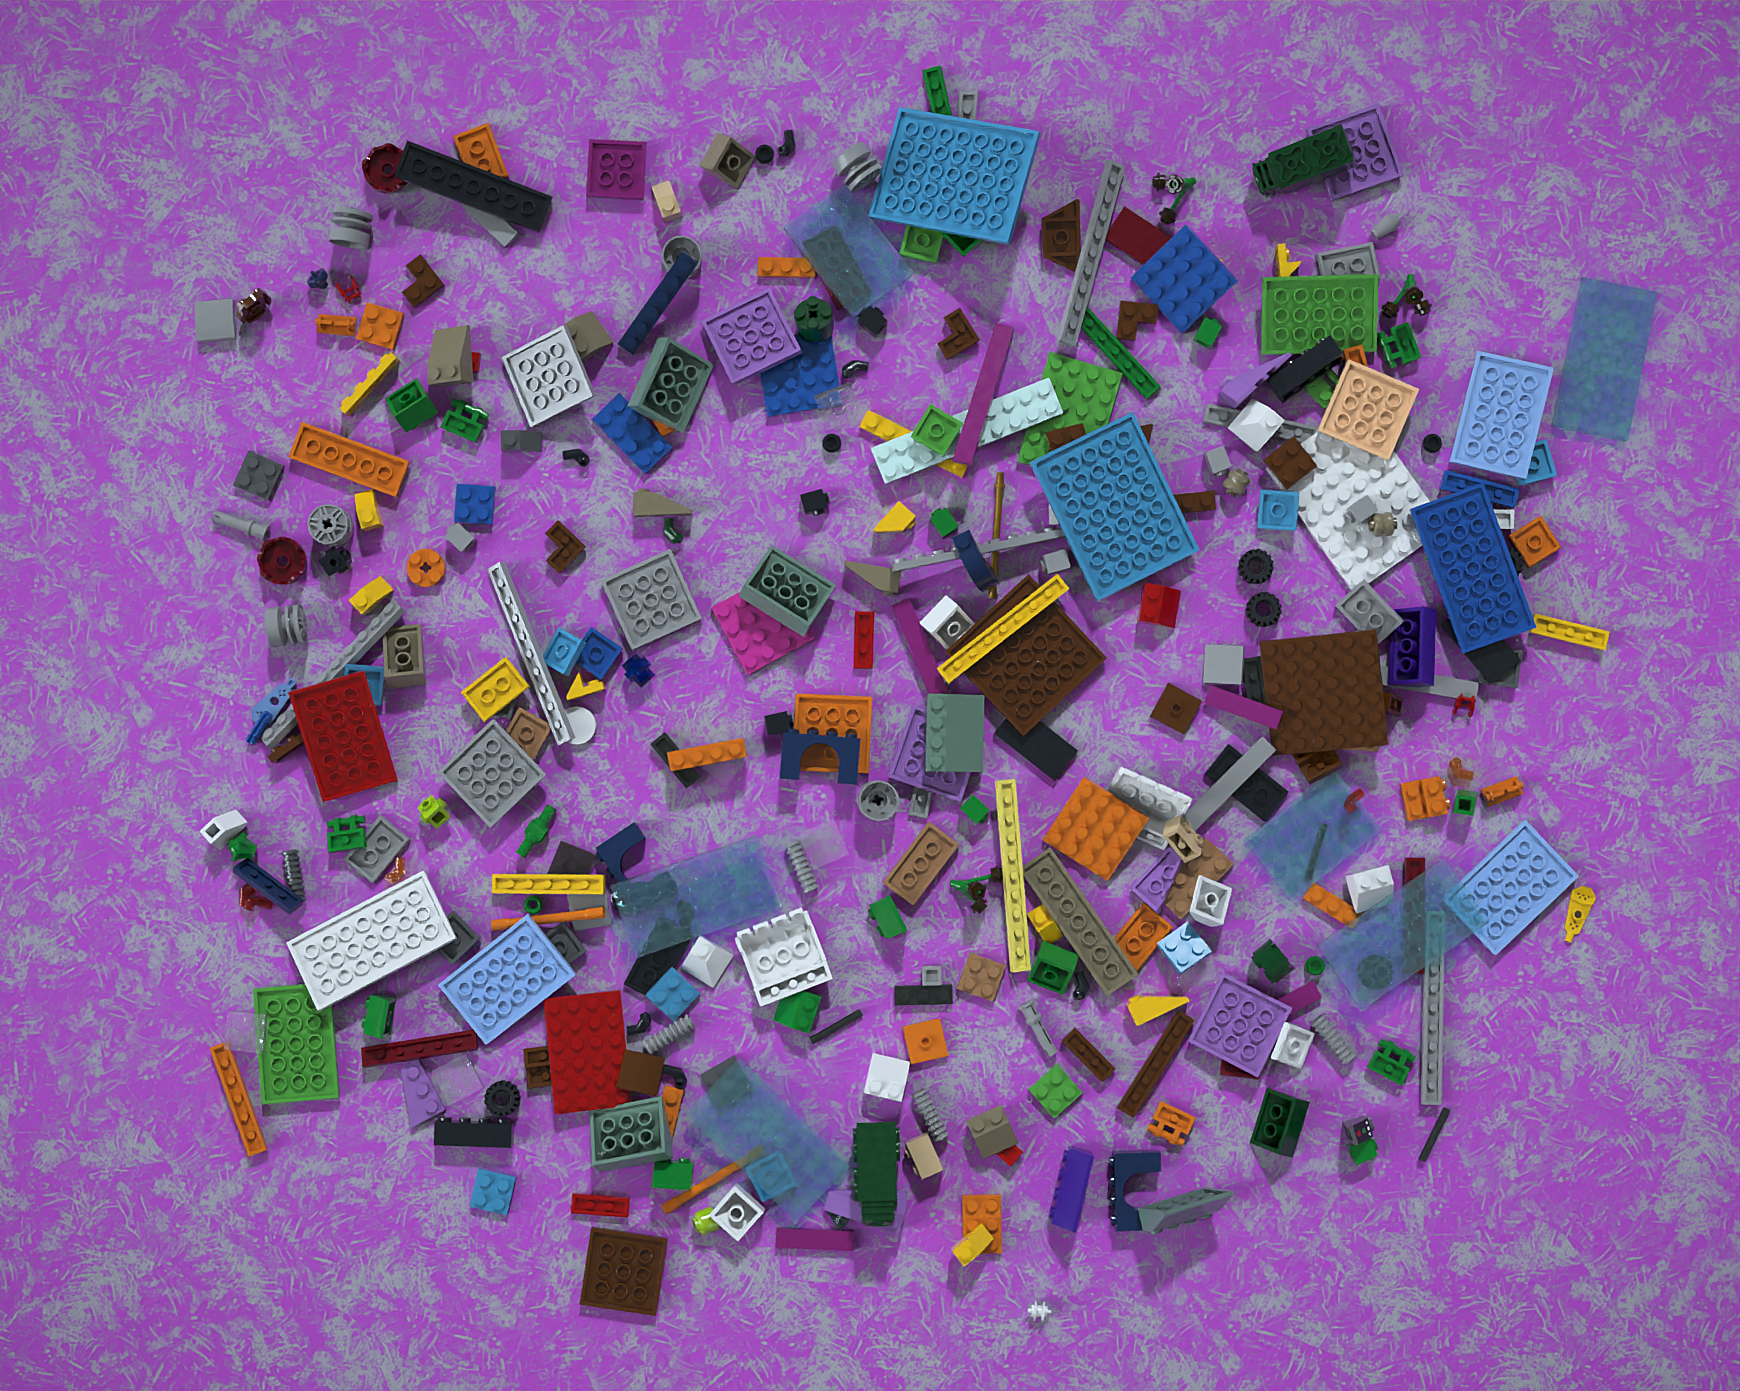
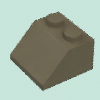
M717 133L699 166L711 176L738 189L755 159V155L732 137Z
M593 311L577 316L564 324L569 329L582 363L613 343Z
M1002 1105L966 1121L983 1159L1019 1144Z

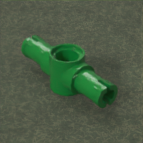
M547 804L539 818L536 817L535 820L532 819L524 831L525 839L516 851L517 854L526 858L534 844L537 845V843L543 841L549 831L548 823L557 811L555 808Z

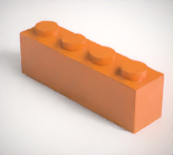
M744 738L667 752L670 771L672 772L748 757Z

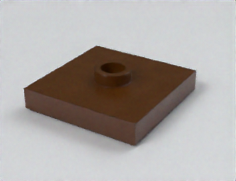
M1167 683L1150 717L1184 735L1202 701Z

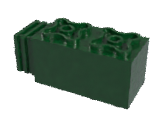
M1342 124L1268 153L1269 157L1265 158L1264 161L1259 160V163H1252V171L1260 193L1267 198L1270 194L1275 195V192L1290 193L1357 167L1358 164L1347 132Z
M896 1122L857 1123V1128H853L854 1163L857 1162V1167H854V1201L858 1202V1206L861 1207L862 1225L870 1227L891 1226L895 1224V1206H897V1161H900V1127H896Z

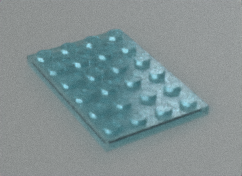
M845 184L783 228L853 319L914 274Z
M1335 771L1316 782L1243 841L1288 899L1293 901L1382 831V829Z

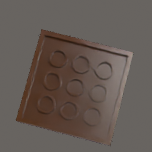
M592 1226L579 1305L656 1316L668 1238Z

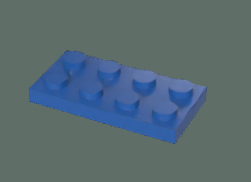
M618 393L592 420L646 475L673 447L640 413L628 407L629 402Z

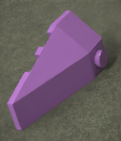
M1290 352L1234 377L1231 381L1227 379L1219 386L1221 390L1218 394L1232 409H1235L1285 363L1292 354Z
M854 1190L828 1191L823 1210L862 1223V1210L858 1206V1202L854 1201ZM897 1190L895 1224L876 1228L897 1234L900 1233L905 1216L908 1192Z

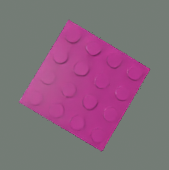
M740 592L711 607L747 675L815 639L810 629L804 637L740 598Z

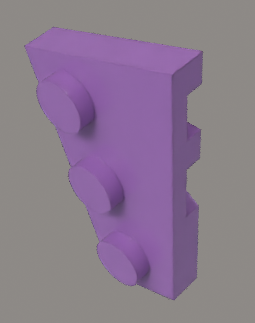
M1169 846L1130 889L1159 914L1184 861Z
M420 1059L401 1068L411 1128L446 1110Z

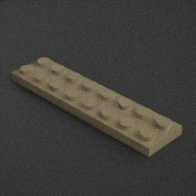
M1051 847L1023 865V876L1106 996L1139 975Z

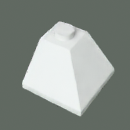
M1252 398L1228 429L1254 451L1258 452L1285 420L1271 408Z
M1199 875L1189 911L1194 920L1210 927L1223 925L1232 888Z
M701 935L681 968L714 988L734 955Z

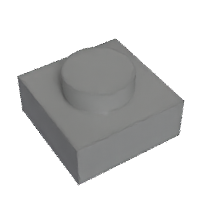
M941 965L922 966V986L942 985Z

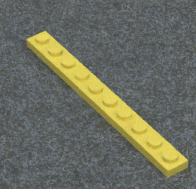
M1004 779L995 781L1010 972L1014 973L1031 970L1016 779Z

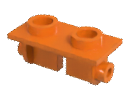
M318 314V318L315 319L317 333L355 336L357 317Z
M1517 776L1485 787L1481 791L1487 807L1524 794L1522 790L1524 785L1522 781L1519 782Z

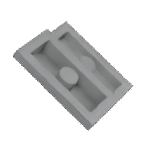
M233 298L195 302V326L198 343L236 339L235 302Z
M606 887L605 894H567L570 911L604 907L606 911V917L602 919L572 921L574 931L612 925Z

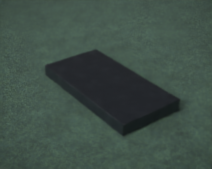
M1448 618L1441 624V627L1459 647ZM1504 639L1464 653L1489 685L1520 661V658Z
M1005 719L994 733L1054 781L1078 751L1041 721L1022 736Z
M1227 744L1204 774L1216 782L1242 754ZM1258 768L1231 796L1265 822L1289 791Z
M659 916L624 985L645 995L671 967L674 969L677 967L694 933Z

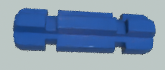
M268 711L262 712L259 717L260 719L256 721L250 731L251 733L246 737V741L249 744L254 745L257 743L259 736L262 735L268 722L273 718V715Z

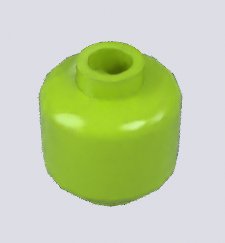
M709 1206L695 1212L692 1223L697 1233L700 1232L702 1235H707L719 1229L720 1225L709 1216L713 1211L712 1207Z

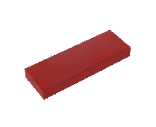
M855 611L854 669H873L874 611Z
M572 1193L571 1213L629 1217L630 1197Z

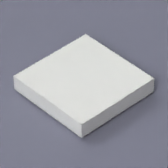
M1284 1022L1271 1058L1301 1069L1315 1033Z

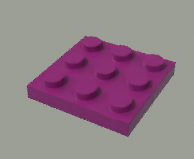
M589 139L586 196L588 198L644 200L647 143L641 141Z

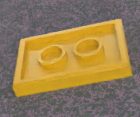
M504 657L461 691V694L483 722H487L530 688V686L510 660Z

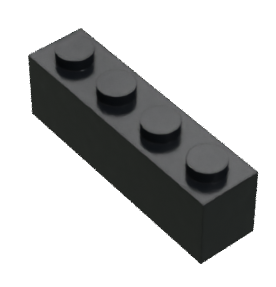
M1331 336L1324 337L1317 342L1316 346L1302 352L1301 356L1295 361H1289L1281 371L1271 374L1267 383L1283 404L1346 358Z
M440 1117V1120L434 1122V1146L511 1148L514 1146V1122H509L510 1119L505 1118L494 1122L490 1121V1118H479L478 1121H471L469 1117H460L459 1120H452V1117Z

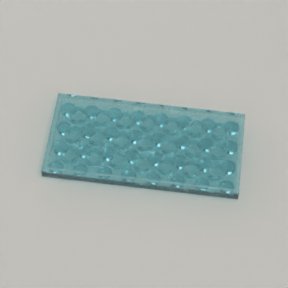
M1586 277L1580 279L1551 427L1624 442L1628 441L1658 292Z
M757 835L610 885L635 958L781 908Z
M1443 858L1316 946L1360 1010H1363L1489 922L1446 859Z
M740 1057L685 1113L795 1222L804 1215L850 1166Z

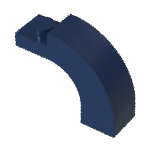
M969 529L952 538L967 572L981 592H985L1000 584L992 567L984 559Z

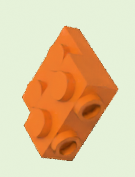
M1440 776L1399 783L1407 821L1448 814L1447 810L1450 809V802L1448 798L1444 797L1443 791L1446 790V783Z

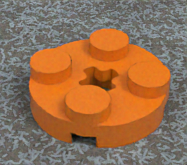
M420 549L412 553L407 562L409 578L421 587L435 586L441 581L446 572L444 559L439 553L431 549ZM424 563H427L428 566H431V569L428 570V573H425L424 570H421V567L424 566Z

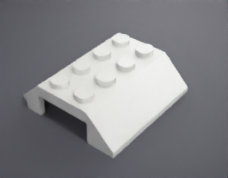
M1123 767L1118 768L1107 791L1149 817L1137 839L1162 850H1165L1168 842L1163 837L1165 822L1186 813L1192 801V798Z
M802 907L789 912L790 917L788 918L786 914L771 919L772 924L770 925L768 921L753 926L754 931L752 932L750 928L737 932L736 944L749 972L760 1007L833 979L808 911L803 912Z

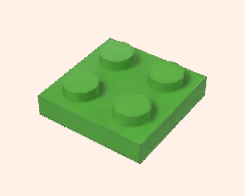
M906 225L899 256L937 264L943 235L939 231Z
M929 404L910 438L944 457L963 423Z
M1057 1063L1028 1088L1053 1118L1058 1116L1083 1093Z

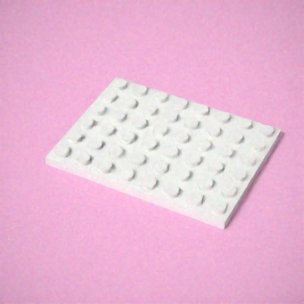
M1318 431L1301 443L1317 467L1289 489L1285 490L1268 467L1265 468L1280 491L1300 492L1299 518L1350 590L1363 579L1370 583L1422 546L1409 509L1430 501L1394 450L1387 461ZM1368 495L1378 509L1375 513L1390 512L1393 518L1396 517L1397 529H1394V533L1391 536L1383 535L1376 537L1368 529V520H1371L1372 515L1355 525L1354 522L1351 523L1347 519L1345 509Z

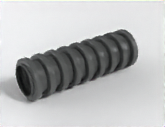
M299 850L283 851L281 853L284 856L282 861L285 862L283 867L286 868L284 873L287 874L285 879L288 880L286 885L305 901L307 900L304 897L306 893L305 891L303 892L305 887L302 886L304 881L301 880L303 874H300L302 868H299L301 862H298L300 856H297Z

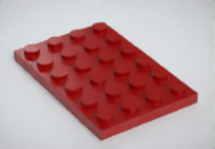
M364 670L288 692L323 802L398 781Z
M621 990L544 999L554 1114L615 1108L619 1104L631 1102V1092L616 1087L624 1049H626Z

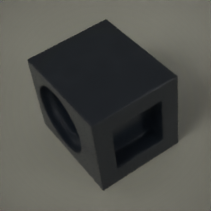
M787 711L764 716L768 735L786 732L788 729H791L790 726H794L792 714L788 715Z

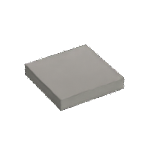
M1205 644L1203 683L1242 685L1245 646Z

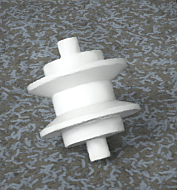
M1035 1301L1031 1309L1028 1308L1027 1311L1031 1313L1034 1321L1037 1317H1041L1044 1322L1047 1314H1051V1310H1048L1045 1302L1042 1305H1037Z

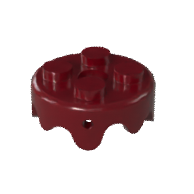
M385 143L382 146L372 148L367 158L362 161V169L366 181L373 189L384 194L396 193L408 184L394 178L403 151L393 144ZM387 165L393 167V172L389 175L383 173V169Z
M278 537L266 540L262 544V548L257 556V562L263 578L274 584L289 585L299 580L304 574L307 567V556L305 550L297 541L288 537ZM281 556H286L288 559V563L284 567H281L278 563Z

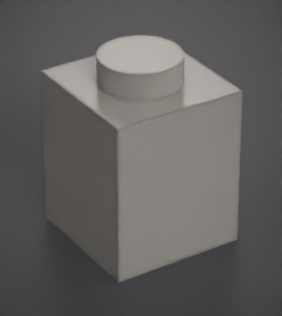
M1224 445L1203 454L1211 476L1217 474V477L1223 476L1232 467Z
M1366 495L1346 508L1345 511L1347 513L1345 515L1351 523L1354 522L1357 525L1377 512L1378 509L1369 496Z
M459 523L456 525L452 524L446 530L447 534L445 537L464 554L477 541Z
M1066 549L1043 555V560L1040 561L1043 572L1046 571L1047 575L1071 568Z

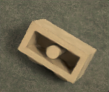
M1179 815L1165 822L1163 837L1184 863L1201 855L1202 837L1198 833L1196 834L1188 820Z
M927 1132L906 1141L907 1147L904 1149L908 1158L912 1157L915 1162L912 1167L916 1176L920 1175L924 1179L943 1170V1166Z

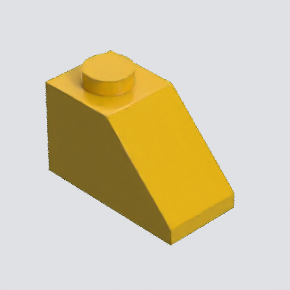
M374 489L354 494L356 512L361 529L368 531L384 526Z
M898 501L873 531L876 534L904 532L905 529L909 531L916 524L914 521L916 516Z
M379 576L362 587L349 599V602L362 615L366 616L394 589L382 576Z
M981 1223L952 1246V1252L965 1267L994 1238Z

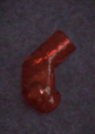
M1361 788L1348 795L1344 802V810L1346 809L1350 814L1357 810L1354 803L1365 796Z
M248 883L239 889L238 906L248 907L249 896L257 891Z
M251 897L244 901L243 907L248 911H253L254 906L271 910L273 902L262 897Z

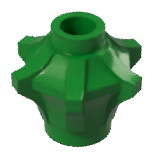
M243 832L238 837L230 839L227 845V850H230L232 861L234 862L239 859H253L257 844H253Z

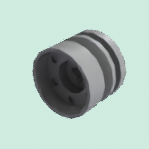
M859 142L847 149L832 164V167L840 177L849 174L845 178L844 183L849 185L848 188L851 193L868 186L883 170L881 164H876L878 162L876 158L867 160L871 155V151L864 142Z
M334 207L332 214L337 217H332L331 222L339 225V227H331L329 229L328 242L346 248L367 249L370 235L362 230L371 229L372 225L367 222H372V214L351 207Z
M684 235L675 236L668 240L663 247V267L668 272L676 258L683 251L698 262L687 278L689 279L700 269L702 262L701 249L698 243L691 237Z
M331 504L320 505L309 515L308 531L312 538L319 543L330 547H338L347 543L353 536V519L349 513L338 506ZM326 522L333 524L332 527L326 526Z
M294 604L293 607L286 605L285 614L281 606L266 608L265 627L271 647L286 646L287 638H289L292 645L297 644V641L299 644L306 643L308 626L301 604Z
M873 780L862 785L858 791L856 801L861 814L868 819L882 821L890 818L896 812L899 797L895 788L888 782ZM875 795L882 799L879 801V805L872 803Z

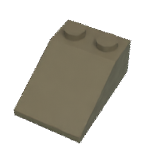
M470 325L435 330L427 364L428 385L447 387L473 383Z
M421 624L390 627L383 635L384 678L388 689L426 685V665Z

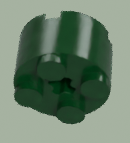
M810 296L807 300L802 301L794 310L796 330L802 340L810 343L812 341L823 342L832 335L834 330L833 313L831 306L826 301L818 299L816 296Z
M1271 939L1252 953V961L1259 969L1262 967L1265 969L1264 974L1272 984L1274 982L1278 983L1295 969L1292 964L1290 965L1288 958L1277 945L1273 944Z

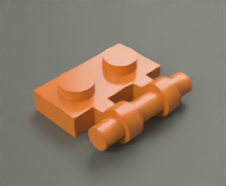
M1160 1100L1152 1116L1154 1120L1159 1122L1157 1126L1149 1123L1147 1131L1153 1133V1136L1157 1138L1160 1136L1168 1140V1143L1172 1145L1177 1144L1182 1147L1185 1139L1180 1138L1179 1135L1181 1132L1189 1134L1196 1117ZM1167 1125L1174 1128L1173 1133L1163 1130L1164 1126Z

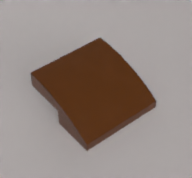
M1334 750L1291 754L1309 785L1343 767L1342 761Z
M548 1046L523 1049L527 1088L552 1086Z
M624 1049L616 1087L657 1096L665 1058Z

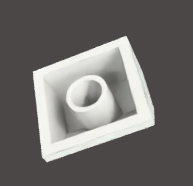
M947 596L920 622L927 632L946 650L975 624Z
M1389 865L1345 876L1355 913L1392 904L1394 883Z
M873 1053L864 1093L902 1102L910 1061Z
M736 1183L709 1216L734 1239L739 1241L764 1213L765 1208Z

